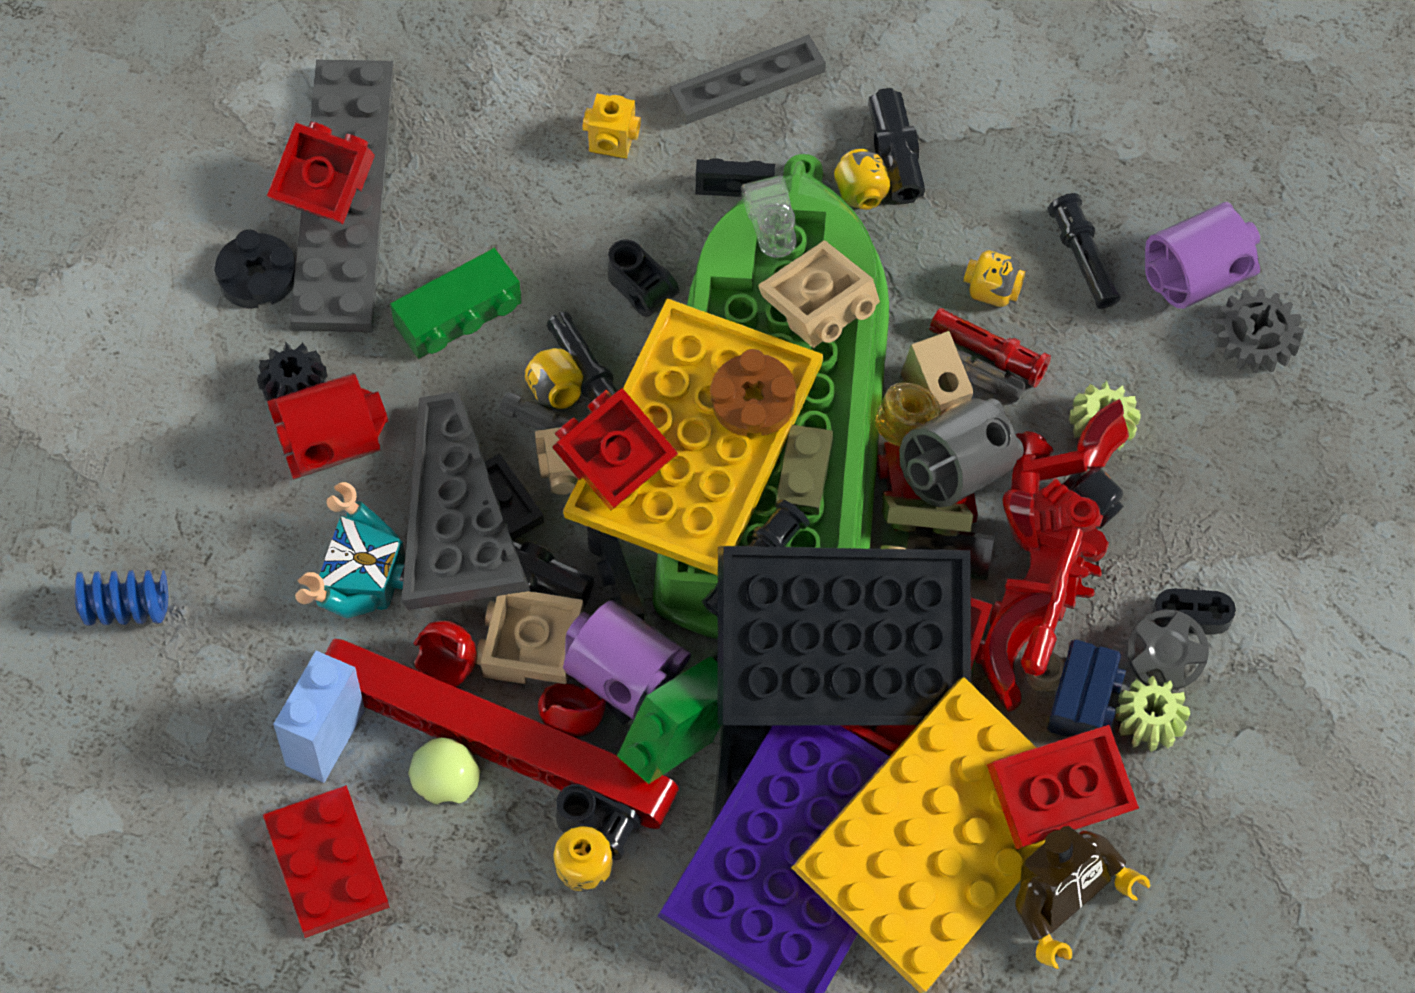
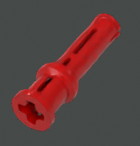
M943 308L937 310L930 323L929 331L938 335L949 331L954 343L995 362V366L1005 372L1010 371L1028 380V385L1033 388L1037 387L1049 366L1051 355L1045 352L1040 355L1020 345L1021 341L1017 338H1008L1006 340L1000 336L998 337L965 319L953 315Z

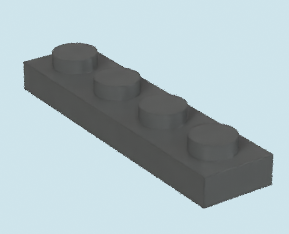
M806 35L670 86V97L685 124H689L824 73L826 62L810 35Z

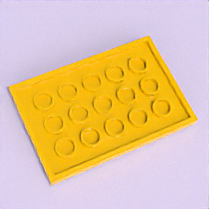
M667 298L623 389L672 445L678 455L611 511L583 478L581 480L578 479L563 509L564 518L718 576V547L739 545L788 439L789 430L795 424L823 363V354ZM750 349L759 350L764 355L772 356L781 361L790 370L796 383L795 408L792 417L778 431L761 436V432L747 433V436L737 435L723 427L714 415L710 395V386L718 369L728 360L740 356L743 352ZM749 388L745 390L746 396L744 400L749 401L755 398L760 401L763 399L761 389Z
M965 677L957 680L791 868L919 993L926 992L1021 880V867L1025 859L1045 843L1044 840L1016 850L987 764L1036 747Z

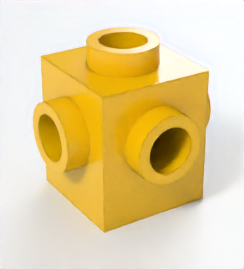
M596 94L593 108L587 107L585 110L582 126L583 131H588L589 152L627 159L631 142L638 139L641 126V117L635 116V100L626 99L619 95Z

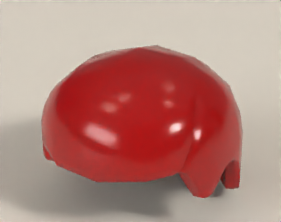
M450 621L430 622L413 642L415 646L419 645V653L414 662L416 669L454 687L459 686L468 678L477 663V650L471 635L464 628Z
M556 683L545 688L539 699L538 711L545 725L578 738L590 734L600 725L606 701L603 698L600 700L598 695L588 688L583 690L574 684Z

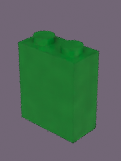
M709 656L645 697L617 757L648 784L713 742L721 726L717 725L718 662Z

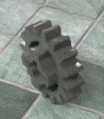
M1246 289L1242 291L1240 300L1231 295L1226 306H1220L1213 328V333L1217 334L1215 345L1216 347H1226L1223 356L1225 360L1233 357L1238 359L1236 368L1241 369L1248 363L1251 364L1253 373L1258 372L1260 365H1265L1269 372H1274L1277 362L1287 366L1291 355L1296 356L1304 333V329L1299 327L1302 317L1300 314L1290 315L1293 307L1291 302L1283 305L1278 303L1280 294L1275 293L1270 299L1265 297L1264 289H1259L1257 296L1252 297Z

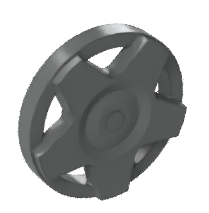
M1161 610L1145 616L1132 630L1127 645L1128 661L1135 675L1143 683L1147 684L1150 677L1145 673L1157 670L1161 673L1165 683L1171 680L1173 684L1171 691L1184 688L1193 683L1203 672L1209 655L1207 637L1201 626L1190 616L1175 610ZM1160 618H1172L1165 627H1160L1152 622ZM1190 627L1196 633L1200 644L1188 639ZM1137 636H1139L1145 648L1135 657V642ZM1188 664H1198L1195 671L1184 679L1185 666ZM1157 681V686L1163 687L1164 683Z

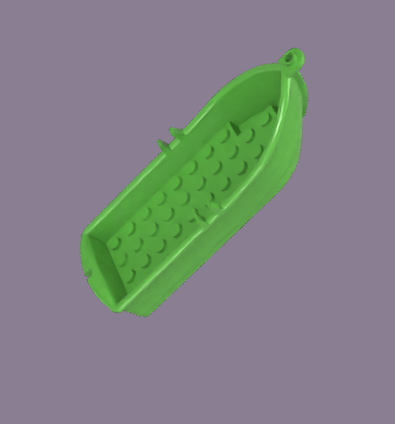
M798 154L786 162L783 177L763 185L743 198L712 229L698 260L697 269L689 291L687 306L823 354V363L794 424L833 431V441L819 515L803 513L808 518L810 524L804 530L799 529L785 547L870 549L889 324L888 286L881 260L862 221L841 197L822 183L823 167L820 161L809 154ZM825 240L873 278L880 303L876 305L874 312L867 319L859 320L856 318L843 327L840 336L835 341L830 343L823 341L813 348L789 328L786 316L762 297L758 285ZM787 441L738 546H749L753 541L751 539L752 531L757 526L762 527L776 511L775 504ZM658 553L652 597L653 607L657 614L687 630L718 639V617L712 614L702 603V600L717 585L718 576Z

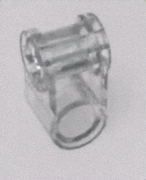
M779 175L741 185L745 209L749 220L752 221L761 250L766 255L774 258L789 255L796 246V234L794 231L795 215L790 204L783 176Z

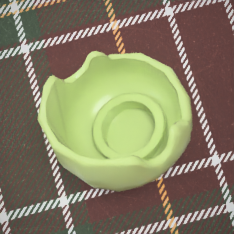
M437 738L428 741L414 752L408 775L413 789L420 796H423L425 800L438 805L446 801L457 803L466 801L478 787L481 771L476 757L468 748L451 738Z

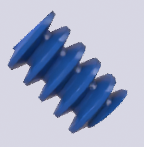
M129 570L125 583L120 582L117 571L111 572L108 583H103L100 572L95 571L91 584H86L83 573L77 572L75 579V605L77 613L81 616L85 625H94L97 618H99L103 625H110L114 617H116L118 623L126 625L132 616L137 624H144L149 615L155 624L163 622L169 598L167 577L164 570L159 582L154 581L151 570L145 571L142 582H137L134 571Z

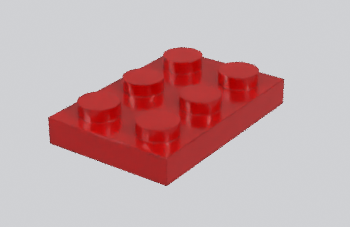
M1110 725L987 764L1016 850L1044 841L1049 833L1060 830L1063 826H1070L1077 830L1139 809Z
M347 785L263 814L304 938L390 908Z

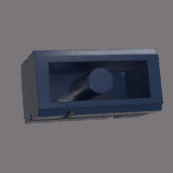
M1076 639L1071 640L1047 726L1049 732L1072 737L1110 725L1111 728L1116 707L1108 705L1111 693L1120 694L1126 670L1118 668L1121 658L1119 651L1101 646L1095 647L1094 644Z

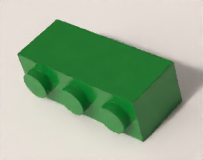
M494 247L390 303L393 324L416 357L420 359L429 353L434 354L441 351L449 342L464 334L469 335L476 332L484 323L493 318L511 313L517 305L522 303L520 281Z

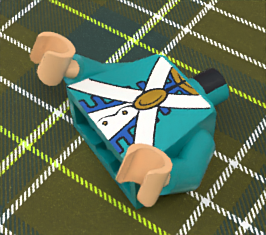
M341 482L334 486V488L343 495L344 503L332 495L327 498V506L334 512L347 511V517L340 515L320 574L308 572L298 579V582L306 585L310 591L300 589L295 594V597L301 604H308L316 600L319 607L349 619L373 612L375 609L384 610L390 606L395 588L403 590L405 553L403 542L399 539V536L363 502H355L357 497L356 491L351 484Z

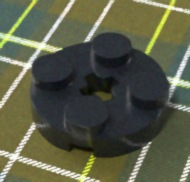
M248 229L241 231L236 236V239L231 240L222 248L217 256L214 272L220 290L227 300L237 306L252 309L258 308V304L269 301L273 305L280 302L290 293L294 286L295 259L291 248L281 239L270 234L257 233L255 230ZM253 265H262L265 272L263 274L256 272L253 276H249L248 268Z

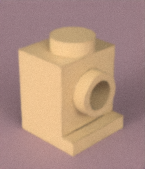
M560 428L535 431L536 452L541 479L549 478L551 493L557 495L571 493L578 478L552 448L559 440L554 433Z

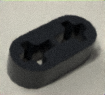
M1177 588L1162 591L1156 598L1153 612L1168 610L1166 608L1169 603L1175 604L1176 610L1193 618L1201 626L1205 634H1221L1227 631L1233 622L1236 612L1234 601L1223 592ZM1210 606L1218 608V613L1222 614L1220 619H1213L1212 613L1209 612ZM1160 618L1154 621L1158 626L1165 627L1172 618ZM1190 627L1189 633H1195L1193 629Z

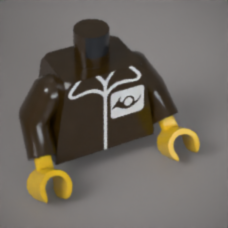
M1063 826L1060 830L1049 833L1045 843L1026 858L1022 864L1020 890L1015 900V907L1032 940L1039 941L1036 948V958L1044 965L1058 969L1055 954L1066 960L1072 958L1070 946L1052 939L1050 934L1110 883V876H1116V890L1132 900H1138L1131 891L1135 881L1148 889L1150 887L1149 879L1131 868H1126L1127 861L1100 834L1085 830L1078 833L1070 826Z

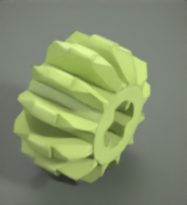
M1107 380L1102 384L1101 390L1089 384L1084 394L1078 393L1074 398V408L1070 411L1069 421L1070 424L1074 425V438H1080L1090 419L1099 410L1120 399L1123 404V415L1129 433L1127 440L1131 441L1136 435V425L1139 424L1141 418L1140 410L1135 409L1137 403L1135 396L1124 397L1125 390L1123 385L1115 391L1111 390ZM1122 444V445H1121L1120 447H1118L1117 449L1120 451V449L1124 446V444Z
M1154 676L1148 678L1146 686L1136 679L1131 683L1130 691L1124 690L1120 693L1118 699L1120 706L1115 710V720L1122 722L1119 728L1120 736L1134 735L1132 740L1133 748L1140 745L1141 741L1147 742L1150 752L1157 749L1158 742L1169 749V747L1173 746L1175 737L1180 738L1185 734L1187 726L1184 722L1188 721L1190 710L1188 707L1183 706L1185 701L1184 692L1171 693L1173 686L1171 680L1164 683L1163 687L1157 686ZM1154 713H1157L1159 717H1154Z

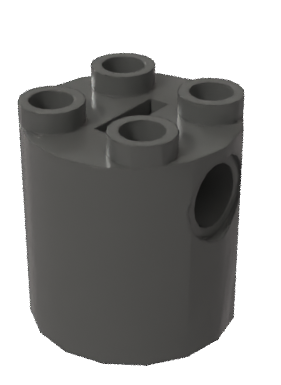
M993 398L986 401L972 399L911 430L903 438L899 449L900 466L907 483L916 495L933 506L939 508L952 506L1006 475L1014 468L1016 460L1023 456L1024 447L1022 442L1016 437L1013 426L1005 416L1004 408L998 400Z

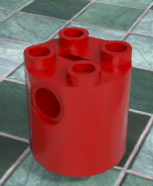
M355 373L267 401L274 425L282 422L281 425L276 426V432L283 453L285 455L292 452V455L286 456V460L293 480L381 451L378 437L385 423H388V417L379 392H370L361 388Z

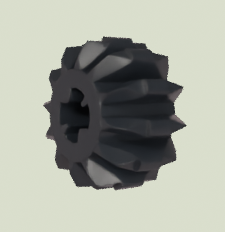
M285 342L284 351L281 352L270 348L268 353L269 359L260 360V374H258L257 378L258 387L263 391L264 399L269 401L324 383L328 377L327 369L323 365L317 351L308 352L303 342L296 349H292Z

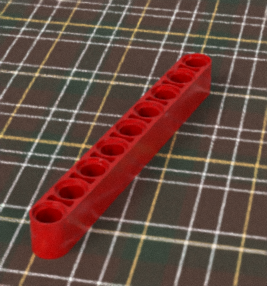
M335 638L331 641L325 652V655L355 667L365 708L435 738L454 739L477 756L559 791L571 784L584 785L612 801L620 802L633 809L642 818L641 826L659 829L679 790L678 785L664 775L648 784L617 755L348 641Z

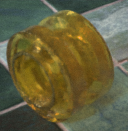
M908 382L894 384L887 390L882 404L876 413V428L887 441L900 447L903 438L911 430L940 415V404L929 390L920 385Z

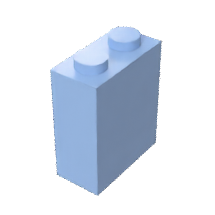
M315 651L273 724L287 767L325 783L365 712L355 667Z

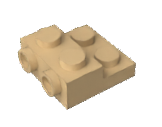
M825 240L758 285L762 297L786 316L789 328L813 348L823 341L826 343L835 341L840 336L843 327L856 318L859 320L867 319L874 312L876 305L880 303L873 278Z
M527 591L497 596L496 602L489 601L485 616V626L489 627L487 639H480L477 646L476 664L481 665L483 678L526 684L527 678L567 684L568 674L563 669L565 636L574 620L583 613V600Z

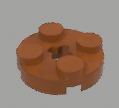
M756 349L746 350L742 355L736 356L724 363L713 377L710 395L714 415L723 427L737 435L747 436V433L761 432V436L778 431L790 420L794 413L796 383L792 373L778 359L764 355ZM759 388L761 389L763 399L758 401L752 398L746 401L744 400L746 396L745 390Z

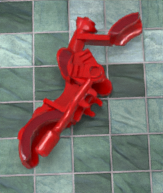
M1120 399L1108 404L1090 419L1080 435L1077 451L1052 456L1054 454L1053 448L1040 434L1030 431L1015 434L1022 442L1024 453L1020 459L1016 460L1012 471L1011 489L1004 493L1002 503L1012 537L1024 550L1030 552L1031 565L1023 580L1007 579L1005 584L1006 591L1002 602L996 601L992 608L990 630L987 638L981 640L975 657V662L982 665L992 690L1008 712L1018 708L1022 700L1014 674V663L1020 649L1028 641L1021 660L1025 673L1035 676L1045 673L1057 640L1054 630L1058 621H1062L1066 608L1074 609L1076 597L1091 598L1095 594L1093 588L1082 585V579L1088 575L1101 577L1102 575L1101 568L1090 563L1102 559L1109 545L1103 532L1096 529V527H1100L1103 519L1100 509L1095 501L1081 497L1072 490L1070 491L1067 486L1062 485L1056 478L1086 472L1087 469L1104 467L1113 452L1126 442L1129 433L1123 415V404ZM1055 478L1048 486L1039 490L1040 481Z

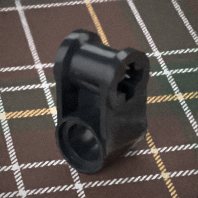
M623 239L613 243L609 248L608 280L612 286L629 300L634 309L642 316L649 317L653 314L654 307L667 297L674 298L679 294L678 284L670 272L659 265L637 242ZM621 263H630V264H632V266H630V267H623V266H620L619 264H621Z
M571 784L564 787L559 792L556 800V823L563 833L571 828L580 826L596 829L608 840L612 859L614 860L622 858L625 853L623 849L625 842L632 830L638 829L642 823L640 815L630 807L620 802L612 801L584 785ZM578 804L583 806L587 812L581 816L574 817L566 813L565 809L570 805Z

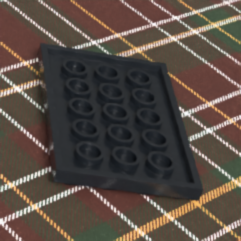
M760 546L718 547L717 725H918L957 680L965 677L971 683L970 551Z

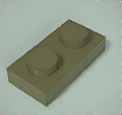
M797 425L791 426L776 503L779 499H785L803 513L819 515L833 441L832 430Z
M893 496L883 497L881 512L886 522L891 523V527L895 529L915 531L917 526L933 528V532L946 536H956L958 531L971 532L973 515L965 504L955 503L952 506L939 508L920 499Z

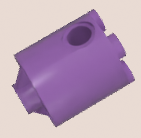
M1223 202L1161 230L1147 239L1145 247V273L1147 280L1154 291L1161 293L1168 303L1176 308L1185 309L1260 273L1255 246L1260 242L1259 232L1252 222L1245 223L1229 202Z
M610 600L600 606L592 616L583 612L571 624L565 636L563 669L565 673L634 720L645 697L674 679L689 662L691 653L615 600Z

